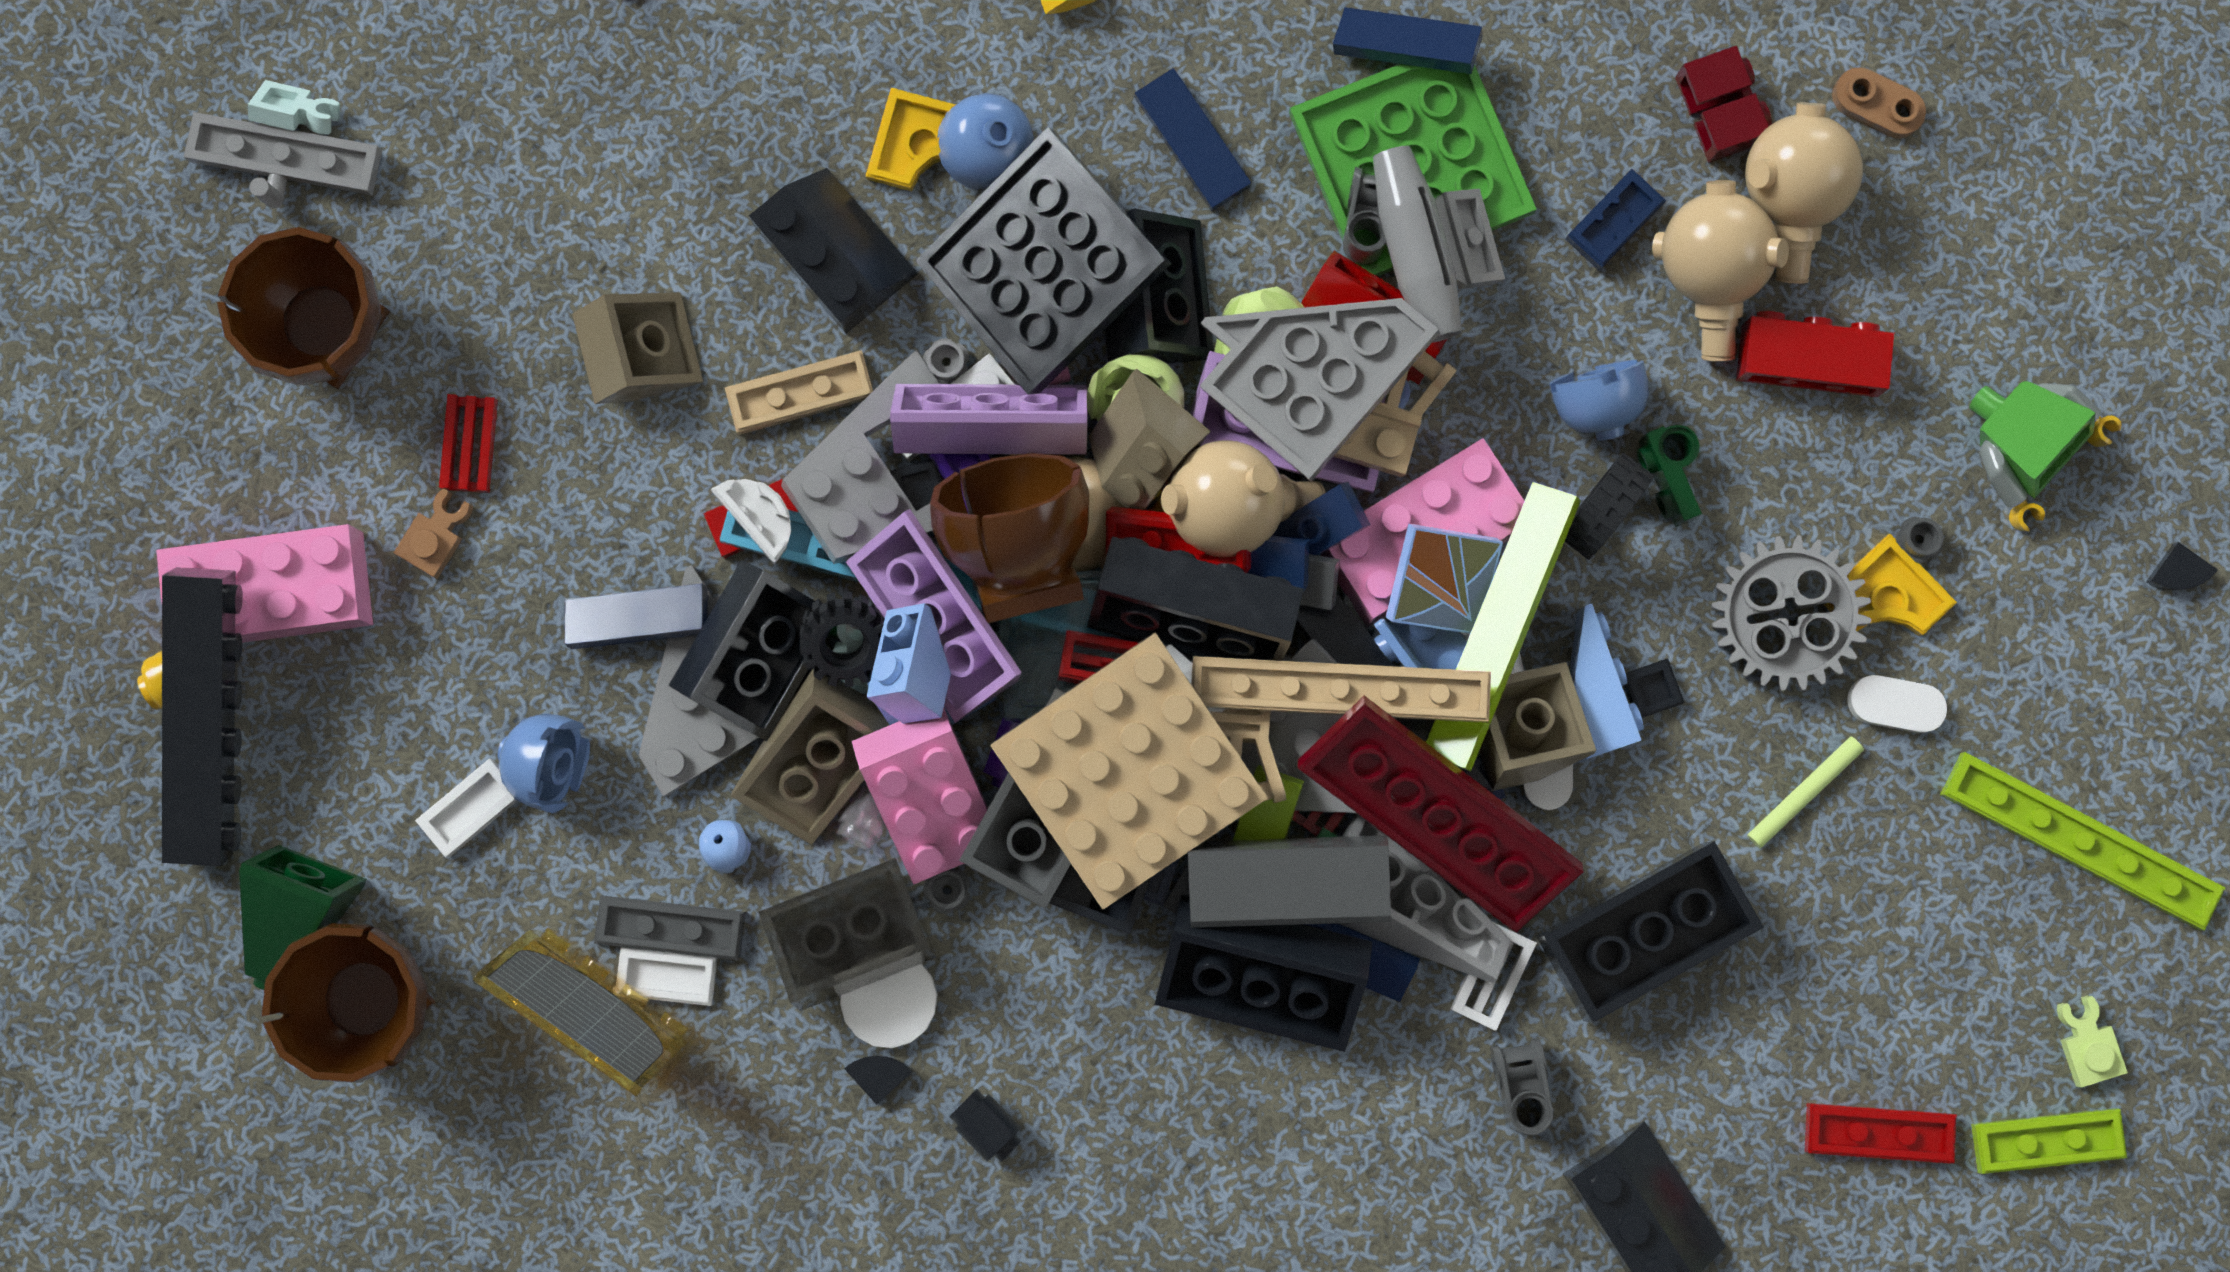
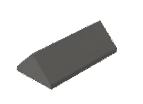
M1056 688L1047 705L1066 692ZM1008 772L959 861L1046 909L1071 863Z
M1387 835L1204 841L1188 851L1191 928L1391 922Z

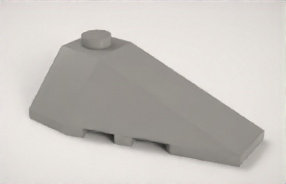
M1355 813L1341 837L1384 836L1385 834ZM1387 836L1391 922L1338 924L1491 983L1496 981L1511 940L1471 899H1461L1440 875Z

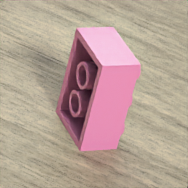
M943 708L941 718L905 724L899 721L852 741L859 769L913 885L964 864L959 859L988 810V806L945 708Z

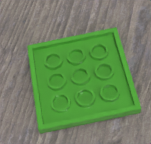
M1399 64L1289 109L1290 118L1342 241L1349 211L1347 204L1355 167L1362 168L1365 174L1375 175L1373 157L1382 151L1399 146L1411 147L1434 198L1444 192L1480 188L1492 231L1531 216L1537 210L1475 64L1472 74ZM1359 230L1354 233L1356 241L1364 246H1371L1378 242L1376 235L1369 230ZM1387 243L1382 256L1376 262L1359 266L1377 277L1393 271L1394 268Z

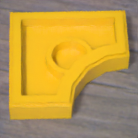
M891 88L866 172V179L912 192L920 175L933 164L941 162L939 157L941 152L939 137L937 138L938 127L946 113L956 104Z
M1891 534L1886 535L1854 565L1851 572L1847 575L1849 581L1864 579L1865 581L1864 585L1855 591L1856 597L1870 598V604L1858 609V614L1871 618L1870 624L1880 622L1905 626L1916 635L1922 636L1957 603L1919 563H1916L1897 544L1896 539ZM1823 604L1830 612L1834 610L1833 604ZM1857 626L1856 631L1861 630L1865 626Z

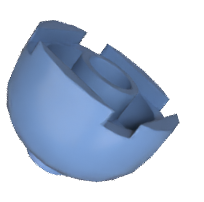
M990 93L964 98L951 108L939 125L937 135L941 151L939 157L943 167L954 180L967 188L976 190L980 188L987 189L1034 139L1030 121L1019 105L1004 96Z
M1625 360L1595 366L1596 370L1578 375V381H1574L1573 373H1569L1549 382L1553 401L1559 416L1570 428L1580 433H1595L1598 441L1624 435V425L1635 421L1646 407L1649 396L1644 361L1637 362V360Z
M543 713L523 719L501 741L498 748L500 776L504 787L515 800L549 813L560 811L568 804L561 800L567 794L569 786L572 791H578L589 760V739L581 737L579 730L586 729L583 723L563 716Z

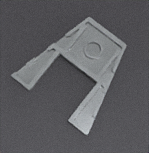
M917 350L906 358L782 480L781 487L833 564L847 561L898 516L909 509L929 537L935 535L931 527L930 504L918 511L915 510L866 438L891 424L890 411L896 384H939Z

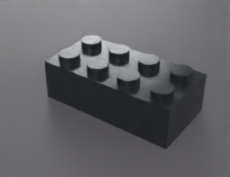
M1112 536L1087 627L1142 642L1156 632L1165 647L1172 645L1180 653L1190 656L1282 661L1292 642L1304 589L1292 586L1288 580L1281 577L1268 576L1263 578L1245 573L1242 568L1233 564L1220 563L1216 565L1197 560L1193 554L1186 551L1173 550L1168 552L1150 547L1148 543L1135 537L1121 539Z
M1711 841L1701 843L1536 935V938L1582 1020L1594 1023L1759 931L1764 926L1716 842Z
M1181 895L1154 1005L1345 1052L1368 981L1372 941L1303 924L1191 928L1190 896Z

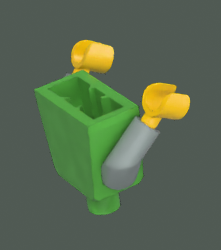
M2023 381L2007 398H2004L1990 387L1984 386L1975 395L1969 406L1971 411L1986 420L1980 428L1981 448L1979 455L1990 483L2007 507H2013L2009 513V521L2015 529L2020 531H2030L2023 521V514L2027 509L2030 510L2032 516L2037 521H2043L2045 518L2044 508L2038 504L2026 501L2028 495L2035 499L2086 441L2095 447L2111 445L2112 441L2103 434V426L2110 432L2120 431L2122 426L2119 418L2115 416L2101 417V410L2073 385L2049 383L2036 385L2029 381Z

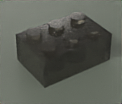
M896 858L758 912L789 1001L800 1011L937 958L905 871Z

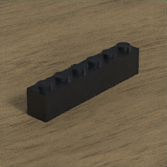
M176 567L162 575V863L222 866L233 855V851H238L240 846L241 825L239 822H234V804L239 803L242 785L240 776L234 775V757L239 756L242 745L240 728H235V710L240 708L242 700L241 682L235 680V662H239L242 655V636L240 633H235V614H239L241 611L243 591L241 585H236L235 570Z

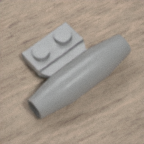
M1399 146L1382 151L1373 157L1378 212L1399 290L1404 301L1439 329L1440 334L1432 343L1452 338L1462 333L1458 289L1490 286L1505 280L1480 188L1444 192L1434 198L1410 146Z

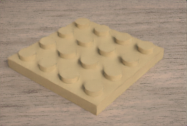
M1156 632L990 745L1102 909H1105L1268 798Z

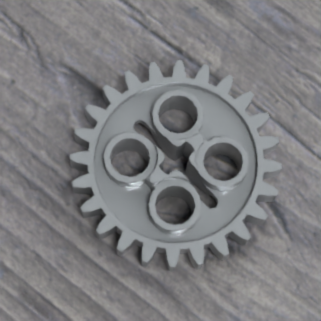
M1797 535L1792 548H1786L1781 536H1776L1774 550L1770 552L1761 541L1756 543L1757 557L1755 559L1741 552L1738 556L1744 567L1741 571L1734 567H1726L1725 572L1733 582L1731 585L1717 583L1715 589L1726 596V601L1712 603L1711 609L1724 613V618L1712 623V629L1726 630L1727 635L1717 645L1719 648L1733 646L1735 649L1727 661L1729 664L1736 663L1742 659L1747 663L1742 674L1744 678L1758 670L1761 672L1760 686L1762 687L1770 681L1771 677L1778 678L1780 691L1784 692L1790 679H1795L1800 691H1805L1807 677L1813 676L1816 682L1822 686L1826 684L1825 669H1830L1838 676L1844 672L1838 661L1840 657L1850 661L1856 660L1857 655L1849 645L1850 643H1866L1867 638L1857 632L1856 628L1857 626L1869 625L1871 618L1858 614V609L1870 604L1871 600L1866 597H1856L1855 591L1862 587L1865 581L1864 579L1849 581L1847 575L1851 572L1854 564L1850 562L1838 567L1835 564L1839 555L1838 549L1833 550L1824 557L1820 554L1821 540H1817L1810 550L1803 549V541L1800 535ZM1806 574L1819 576L1824 584L1823 594L1815 599L1804 597L1798 590V579ZM1759 581L1771 584L1776 592L1775 601L1768 606L1754 604L1749 597L1750 586ZM1787 601L1792 602L1794 609H1803L1826 603L1834 605L1832 612L1799 616L1795 626H1789L1786 618L1768 620L1756 624H1750L1747 621V617L1750 615L1780 612L1784 609L1785 602ZM1822 621L1831 628L1832 639L1828 645L1815 646L1807 640L1805 632L1810 622ZM1773 628L1779 631L1784 639L1782 650L1775 654L1763 652L1757 644V635L1761 630Z

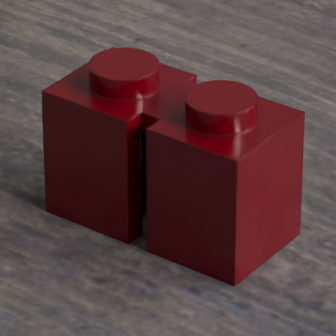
M1737 45L1685 63L1676 75L1675 79L1689 115L1702 112L1700 114L1702 120L1695 122L1693 125L1708 163L1752 148L1759 135L1772 125V118L1767 104L1763 100L1759 101L1756 93L1753 94L1750 86L1755 83L1752 65L1746 57H1741Z

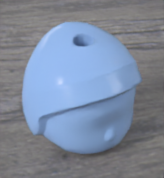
M717 820L708 824L702 831L699 838V850L704 861L713 870L728 874L745 864L751 853V843L738 822Z

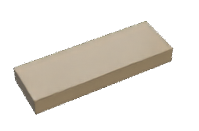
M861 350L725 387L736 433L741 435L862 402L873 392L864 354Z

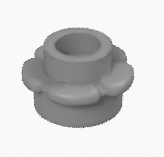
M944 338L933 342L932 346L925 351L923 360L939 384H948L949 381H955L968 370L966 362L969 361V354L962 344H956L951 339ZM944 358L951 360L949 366L942 365Z

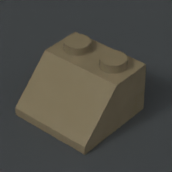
M680 292L604 294L572 313L595 404L633 402L703 382Z
M1136 369L1131 373L1088 437L1102 488L1126 508L1148 510L1161 498L1163 489L1169 485L1177 467L1193 450L1201 446L1211 431L1142 372Z
M1567 662L1510 674L1479 750L1493 791L1539 781L1596 752V747Z

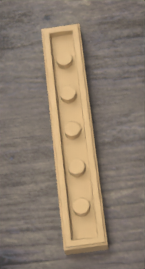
M1193 656L1191 685L1207 708L1344 715L1365 695L1393 718L1489 723L1491 671Z

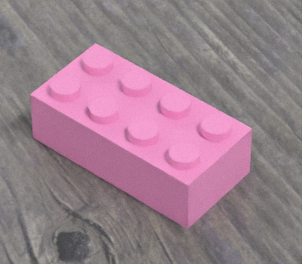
M1484 438L1364 510L1371 525L1324 552L1321 556L1340 559L1338 583L1368 628L1387 614L1408 523L1495 537L1503 541L1504 544L1509 541L1525 501Z
M349 524L156 550L161 602L162 575L176 567L236 571V585H241L243 602L240 613L235 614V633L241 634L242 643L373 625L364 535L362 531Z

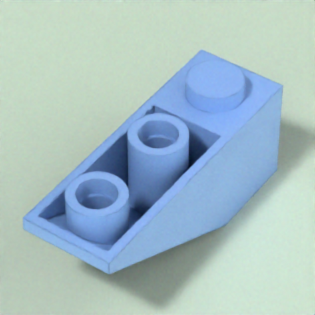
M1592 604L1578 610L1570 664V674L1596 747V752L1593 755L1579 762L1641 741L1638 731L1644 729L1642 717L1634 702L1628 704L1622 688L1623 685L1627 684L1623 665L1618 657L1612 659L1606 643V640L1611 639L1608 623L1602 612L1595 613Z

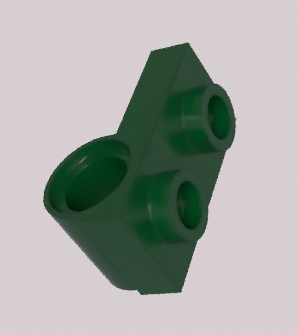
M1672 425L1666 428L1662 426L1646 433L1638 441L1641 448L1637 449V457L1640 465L1654 475L1660 492L1655 494L1661 514L1665 519L1672 518L1675 527L1693 521L1702 512L1683 470L1698 456L1700 445L1697 435L1690 428L1683 425ZM1672 439L1681 444L1684 450L1683 460L1673 461L1664 454V440Z

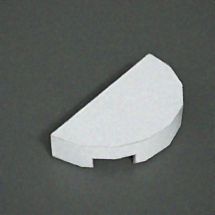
M748 479L727 480L712 488L711 492L775 565L786 551L791 535L789 511L781 496L765 483Z

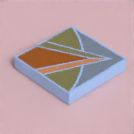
M1408 523L1386 618L1396 623L1471 634L1496 573L1503 541L1495 537Z

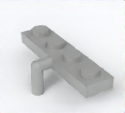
M193 112L184 152V158L191 163L268 176L267 181L260 177L253 179L249 188L254 196L273 209L280 207L283 202L287 180L373 196L382 150L378 145L296 130L291 131L279 127Z

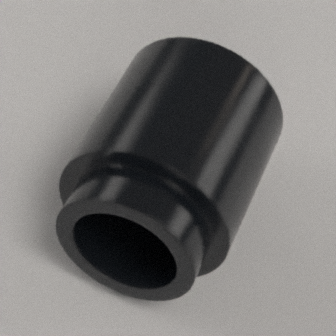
M978 1089L949 1116L958 1125L955 1130L986 1162L993 1156L1002 1162L1021 1142L1015 1135L1021 1126L990 1094L985 1097Z

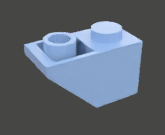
M923 603L887 610L867 698L903 724L941 718L951 672L931 608Z

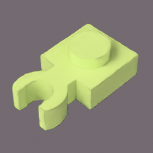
M2093 996L2081 997L2085 1012L2079 1019L2072 1015L2068 1003L2057 1005L2059 1019L2064 1025L2070 1027L2073 1036L2061 1039L2060 1041L2075 1085L2081 1088L2128 1073L2112 1026L2097 1028L2096 1021L2099 1017V1005Z

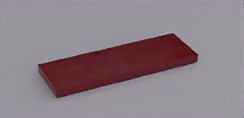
M1365 695L1298 759V769L1515 933L1584 873L1582 862Z

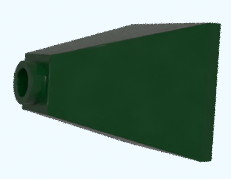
M277 845L242 862L239 870L245 975L254 978L253 984L259 989L264 990L265 979L287 947L292 942L331 923H338L364 888L367 879L281 845Z

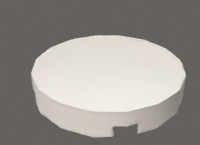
M882 951L866 956L851 968L842 985L840 1005L845 1023L858 1038L872 1046L895 1048L913 1042L928 1029L935 1015L938 994L932 975L920 961L905 953Z

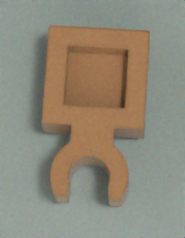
M442 489L435 496L433 501L435 513L431 519L418 513L393 552L438 579L462 541V538L451 531L455 525L467 521L473 511V506L464 501L456 513H448L446 504L450 500L452 493L446 489Z

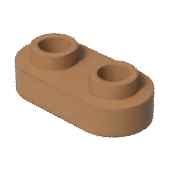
M1852 68L1842 74L1833 87V102L1842 114L1889 137H1908L1924 122L1926 107L1924 101L1916 92L1869 69ZM1860 84L1864 86L1867 95L1865 97L1856 95L1853 91V85ZM1896 105L1906 106L1909 110V117L1898 115Z

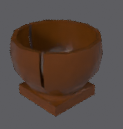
M300 227L260 235L230 261L218 293V297L222 302H217L225 338L256 373L294 385L305 386L327 382L338 390L352 368L371 351L376 333L390 313V310L379 303L376 284L371 270L347 243L338 238ZM227 304L238 309L239 311L229 308Z
M1036 453L992 458L960 469V473L954 472L934 487L930 501L931 527L943 556L971 578L973 589L988 623L1084 600L1081 581L1072 565L1087 536L1089 526V489L1083 471L1078 464L1064 456Z
M331 923L292 942L287 947L265 979L262 1016L277 1013L283 1015L279 1019L264 1022L263 1025L279 1057L311 1079L361 1083L396 1067L398 1062L403 1060L425 1025L426 1011L436 1002L428 994V986L410 950L372 925Z

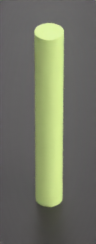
M1849 737L1751 830L1747 837L1761 849L1864 751L1863 746L1853 737Z

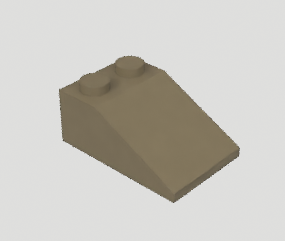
M812 670L796 690L769 739L762 742L734 787L731 797L812 845L864 781L852 741L887 727L889 723L875 703L869 700L867 696L852 687H845V683L839 679L836 687L828 685L827 676L824 675L820 681L814 677Z

